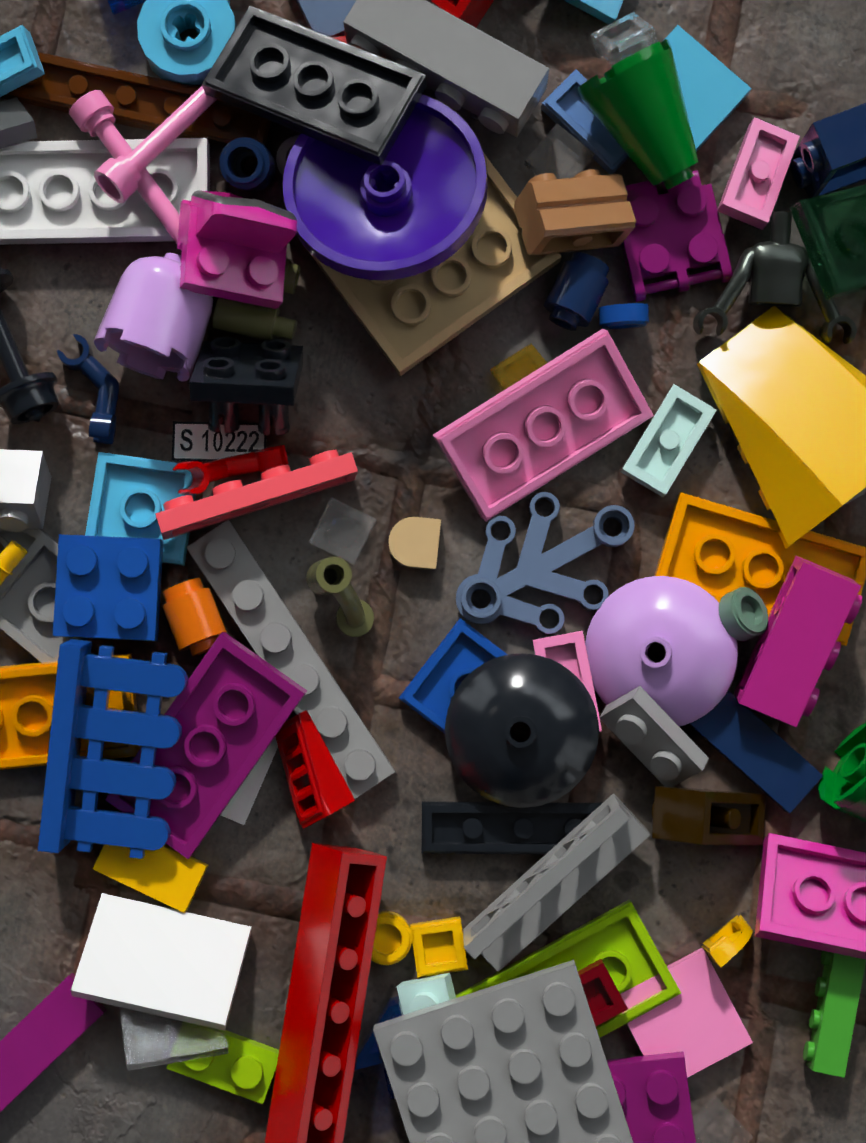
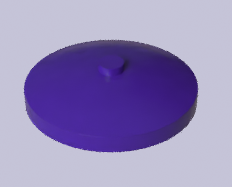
M426 95L420 97L381 166L301 133L288 155L283 175L285 207L297 219L296 235L303 246L321 263L331 269L348 276L366 280L384 281L407 278L428 271L446 261L467 242L476 229L485 208L488 189L484 153L474 131L458 113L440 101Z

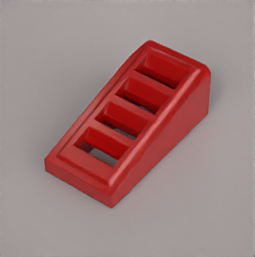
M307 710L286 721L276 735V741L295 811L304 829L354 802L355 799Z

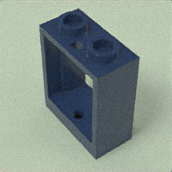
M866 103L812 123L792 157L793 160L790 163L791 173L796 185L800 189L805 188L810 201L866 180Z

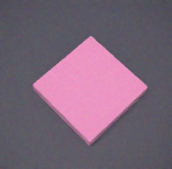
M703 948L667 966L681 994L627 1023L643 1056L683 1051L687 1078L753 1043ZM658 974L621 993V996L627 1008L630 1009L667 987Z

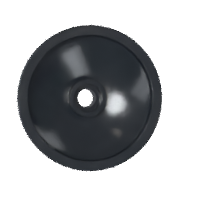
M523 653L509 654L482 664L462 681L455 691L447 711L445 738L450 759L460 777L470 788L482 797L497 804L528 808L541 806L561 798L583 779L597 751L599 723L596 708L588 690L569 669L543 656ZM524 722L530 727L531 735L528 740L519 742L512 737L511 727L514 723Z

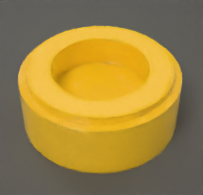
M384 911L378 913L371 960L380 965H392L400 962L408 954L412 944L410 925L405 918L395 912Z

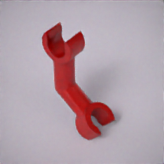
M279 445L255 452L217 459L204 464L199 461L181 462L173 468V471L189 470L193 477L191 486L178 491L179 494L190 495L204 492L209 483L220 479L258 471L264 472L277 466L288 465L289 463L285 445Z

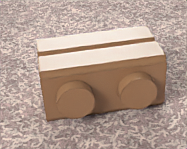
M589 169L576 174L573 178L557 179L553 173H544L531 178L514 201L519 227L523 229L522 238L527 255L620 246L633 231L636 224L630 201L627 202L628 194L622 174L601 175L599 170Z

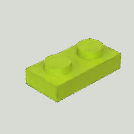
M183 1021L166 1069L263 1104L276 1071L279 1050L227 1030H219Z

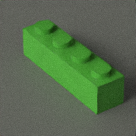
M822 951L821 964L824 965L822 977H818L815 985V996H818L816 1009H812L810 1013L809 1027L812 1029L810 1041L805 1043L803 1059L806 1061V1066L814 1072L845 1078L866 960Z

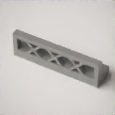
M613 793L463 929L464 949L474 959L481 954L499 972L650 836L648 829Z

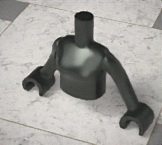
M772 212L770 241L757 243L753 247L744 250L729 283L712 308L699 312L693 321L694 331L697 334H701L704 328L703 321L707 314L712 315L717 320L716 334L717 336L721 335L728 326L726 314L745 287L749 277L751 280L749 304L799 307L802 304V284L806 274L808 283L826 320L820 329L822 341L824 343L831 341L833 326L837 323L844 330L843 343L849 344L855 338L857 328L853 320L840 315L824 274L813 254L800 245L790 243L791 212Z

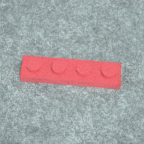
M329 450L309 458L310 465L291 471L289 465H281L260 474L262 480L243 486L241 480H233L212 489L213 496L194 501L192 495L169 500L163 504L165 511L155 513L163 540L354 481L358 469L353 454L351 452L339 456L337 450Z

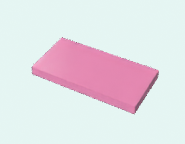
M601 329L433 434V437L479 515L486 522L654 415L608 330Z

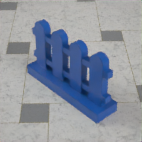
M70 639L60 644L38 851L59 853L70 840L78 841L77 851L91 852L93 843L130 847V858L143 859L145 849L158 850L162 848L171 834L167 821L161 817L149 816L151 799L159 800L168 797L176 786V776L173 771L168 767L155 765L157 748L165 749L172 747L179 741L182 735L180 722L173 716L161 714L162 697H175L186 688L188 677L182 667L166 663L167 653L154 652L152 653L151 661L114 657L115 647L102 645L99 647V654L95 655L91 654L92 641ZM87 687L95 688L93 706L85 705ZM110 690L146 694V712L108 708ZM82 738L89 739L87 756H80ZM104 741L142 746L140 763L103 759ZM76 789L84 790L82 807L74 806ZM99 792L136 797L135 812L126 813L97 809Z

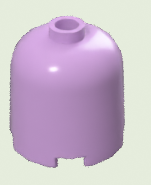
M166 253L164 257H144L132 262L125 269L118 282L94 339V344L99 351H106L109 346L120 353L117 360L118 364L138 373L162 380L166 371L178 373L177 378L179 381H187L191 378L213 308L214 300L212 296L180 288L181 255Z

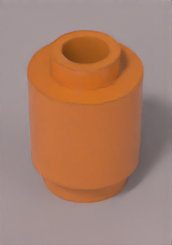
M200 578L179 583L162 592L166 602L162 605L179 651L190 649L193 657L208 652L220 633H227L210 588L203 587Z

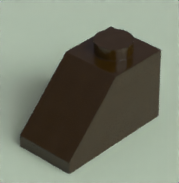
M655 786V800L652 807V838L701 845H763L766 794Z

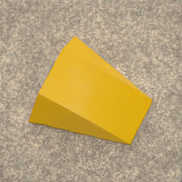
M776 306L771 307L699 361L697 366L725 424H730L739 443L737 449L744 463H749L761 488L758 492L767 511L771 509L781 530L778 534L786 549L866 488V375Z

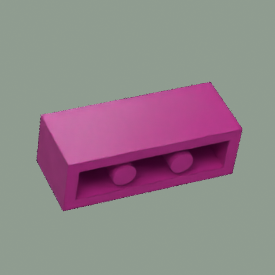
M795 556L768 616L767 629L759 636L734 691L739 704L794 727H797L802 715L808 717L812 713L819 697L820 690L815 687L823 669L829 671L833 667L839 655L841 643L836 640L844 623L851 624L859 612L862 596L858 595L861 586L849 577Z

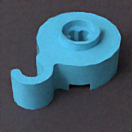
M146 0L137 19L138 41L152 71L163 80L186 85H202L237 27L235 16L230 7V0ZM196 29L198 36L195 39L188 36L186 41H181L180 34L184 30Z

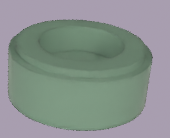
M740 587L721 598L719 602V616L724 628L733 638L739 641H747L766 631L768 626L767 608L755 591L747 587Z

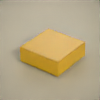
M460 916L410 924L417 978L468 970Z

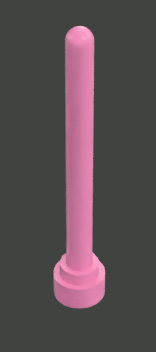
M201 86L126 157L120 155L117 159L109 158L94 172L95 180L100 188L114 201L124 203L138 189L137 182L141 179L140 172L217 99L206 95L203 86Z
M101 90L88 92L72 105L69 115L82 132H89L92 137L98 136L114 159H117L120 155L126 157L133 150L114 125L116 120L113 116L114 107ZM144 168L140 172L141 179L137 182V191L177 244L180 214L147 169Z

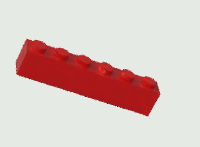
M312 843L265 1143H343L387 856L356 847Z

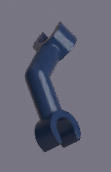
M73 334L76 341L83 347L82 355L77 359H69L63 352L57 350L58 357L68 369L80 371L99 389L96 410L90 420L89 437H93V442L113 444L116 433L115 413L120 389L119 382L93 357L92 348L87 340L78 334Z

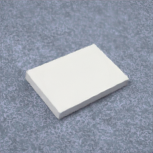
M102 893L71 988L72 996L225 1031L248 947L251 927Z

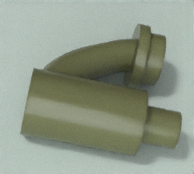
M286 258L284 294L294 295L299 281L300 265L293 264L292 260ZM218 298L213 315V329L263 341L274 339L275 336L293 340L297 320L279 316V308L273 309Z
M334 556L314 563L307 571V585L317 595L327 596L332 594L340 605L336 612V624L340 631L351 637H359L366 634L373 625L374 614L369 604L360 600L350 583L352 571L349 564L344 559Z

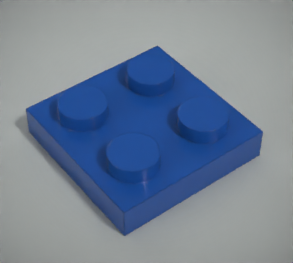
M59 534L53 636L158 641L164 541L153 538Z

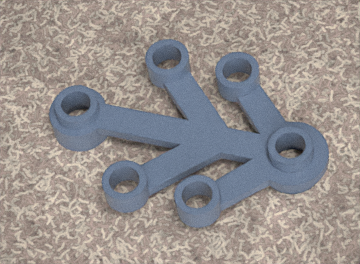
M540 492L532 498L529 504L531 520L517 568L499 578L497 577L504 548L513 541L516 527L513 521L506 516L493 517L486 526L485 535L488 541L478 574L467 577L457 589L456 605L458 611L466 620L475 624L490 623L501 615L535 625L539 632L550 635L558 632L564 624L565 617L560 607L555 604H544L538 607L508 595L528 586L576 600L584 609L589 611L599 609L609 597L608 589L603 582L594 579L584 582L552 571L602 544L607 547L623 545L634 532L635 525L631 513L618 505L604 507L595 516L592 527L542 554L550 523L558 515L560 504L557 497L552 493ZM540 499L549 500L553 504V513L546 517L540 516L535 510V503ZM615 519L620 523L621 532L618 536L612 537L604 532L603 523L605 520ZM496 523L506 524L510 529L509 537L502 541L496 540L491 534L492 526ZM595 586L600 589L602 599L598 604H589L584 599L583 594L586 587ZM484 590L489 594L490 604L486 608L479 609L472 604L471 595L475 591ZM544 610L554 611L558 616L556 627L551 629L543 627L539 620L541 612Z

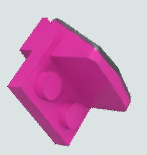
M195 191L191 196V201L183 199L180 205L177 249L182 250L180 288L194 293L277 309L283 303L287 244L297 233V219L295 215L290 211L257 199L243 198L226 192Z

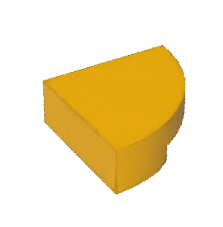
M737 915L706 939L701 947L711 960L721 968L745 946L751 938L753 930L741 915Z

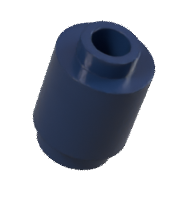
M242 137L232 140L224 147L220 156V170L225 180L232 186L248 192H257L269 186L275 177L277 169L275 157L271 150L262 143L252 138ZM255 157L258 160L257 169L251 176H248L244 171V164L249 158Z
M574 252L570 260L564 261L544 303V307L550 312L549 320L557 326L570 331H575L577 326H589L609 284L606 278L610 270L609 267L592 255Z

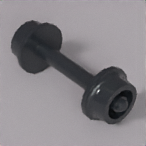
M0 265L1 293L12 284L14 278L8 269H2ZM0 307V359L11 382L0 388V407L4 409L12 424H22L30 421L39 422L43 416L51 413L59 406L54 389L58 379L53 372L29 375Z

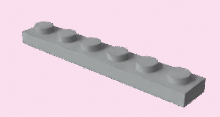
M229 520L225 521L187 546L186 548L255 653L307 690L294 712L297 715L307 710L354 799L396 772Z

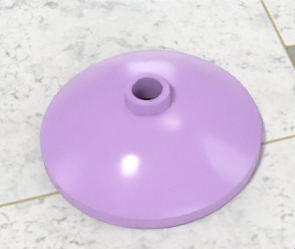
M669 576L641 578L627 583L613 592L603 602L601 607L597 609L589 625L585 641L593 686L598 696L606 705L641 686L678 726L689 724L705 716L723 699L732 684L738 662L737 639L733 638L726 631L721 622L719 602L700 586L684 579ZM655 642L661 643L666 650L665 658L658 663L653 662L648 656V648Z

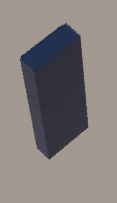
M729 690L710 712L688 724L786 813L790 814L823 777L817 769L749 708L739 704L737 698Z

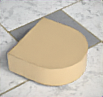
M407 517L396 523L390 532L388 542L393 558L399 564L408 568L436 571L441 519Z

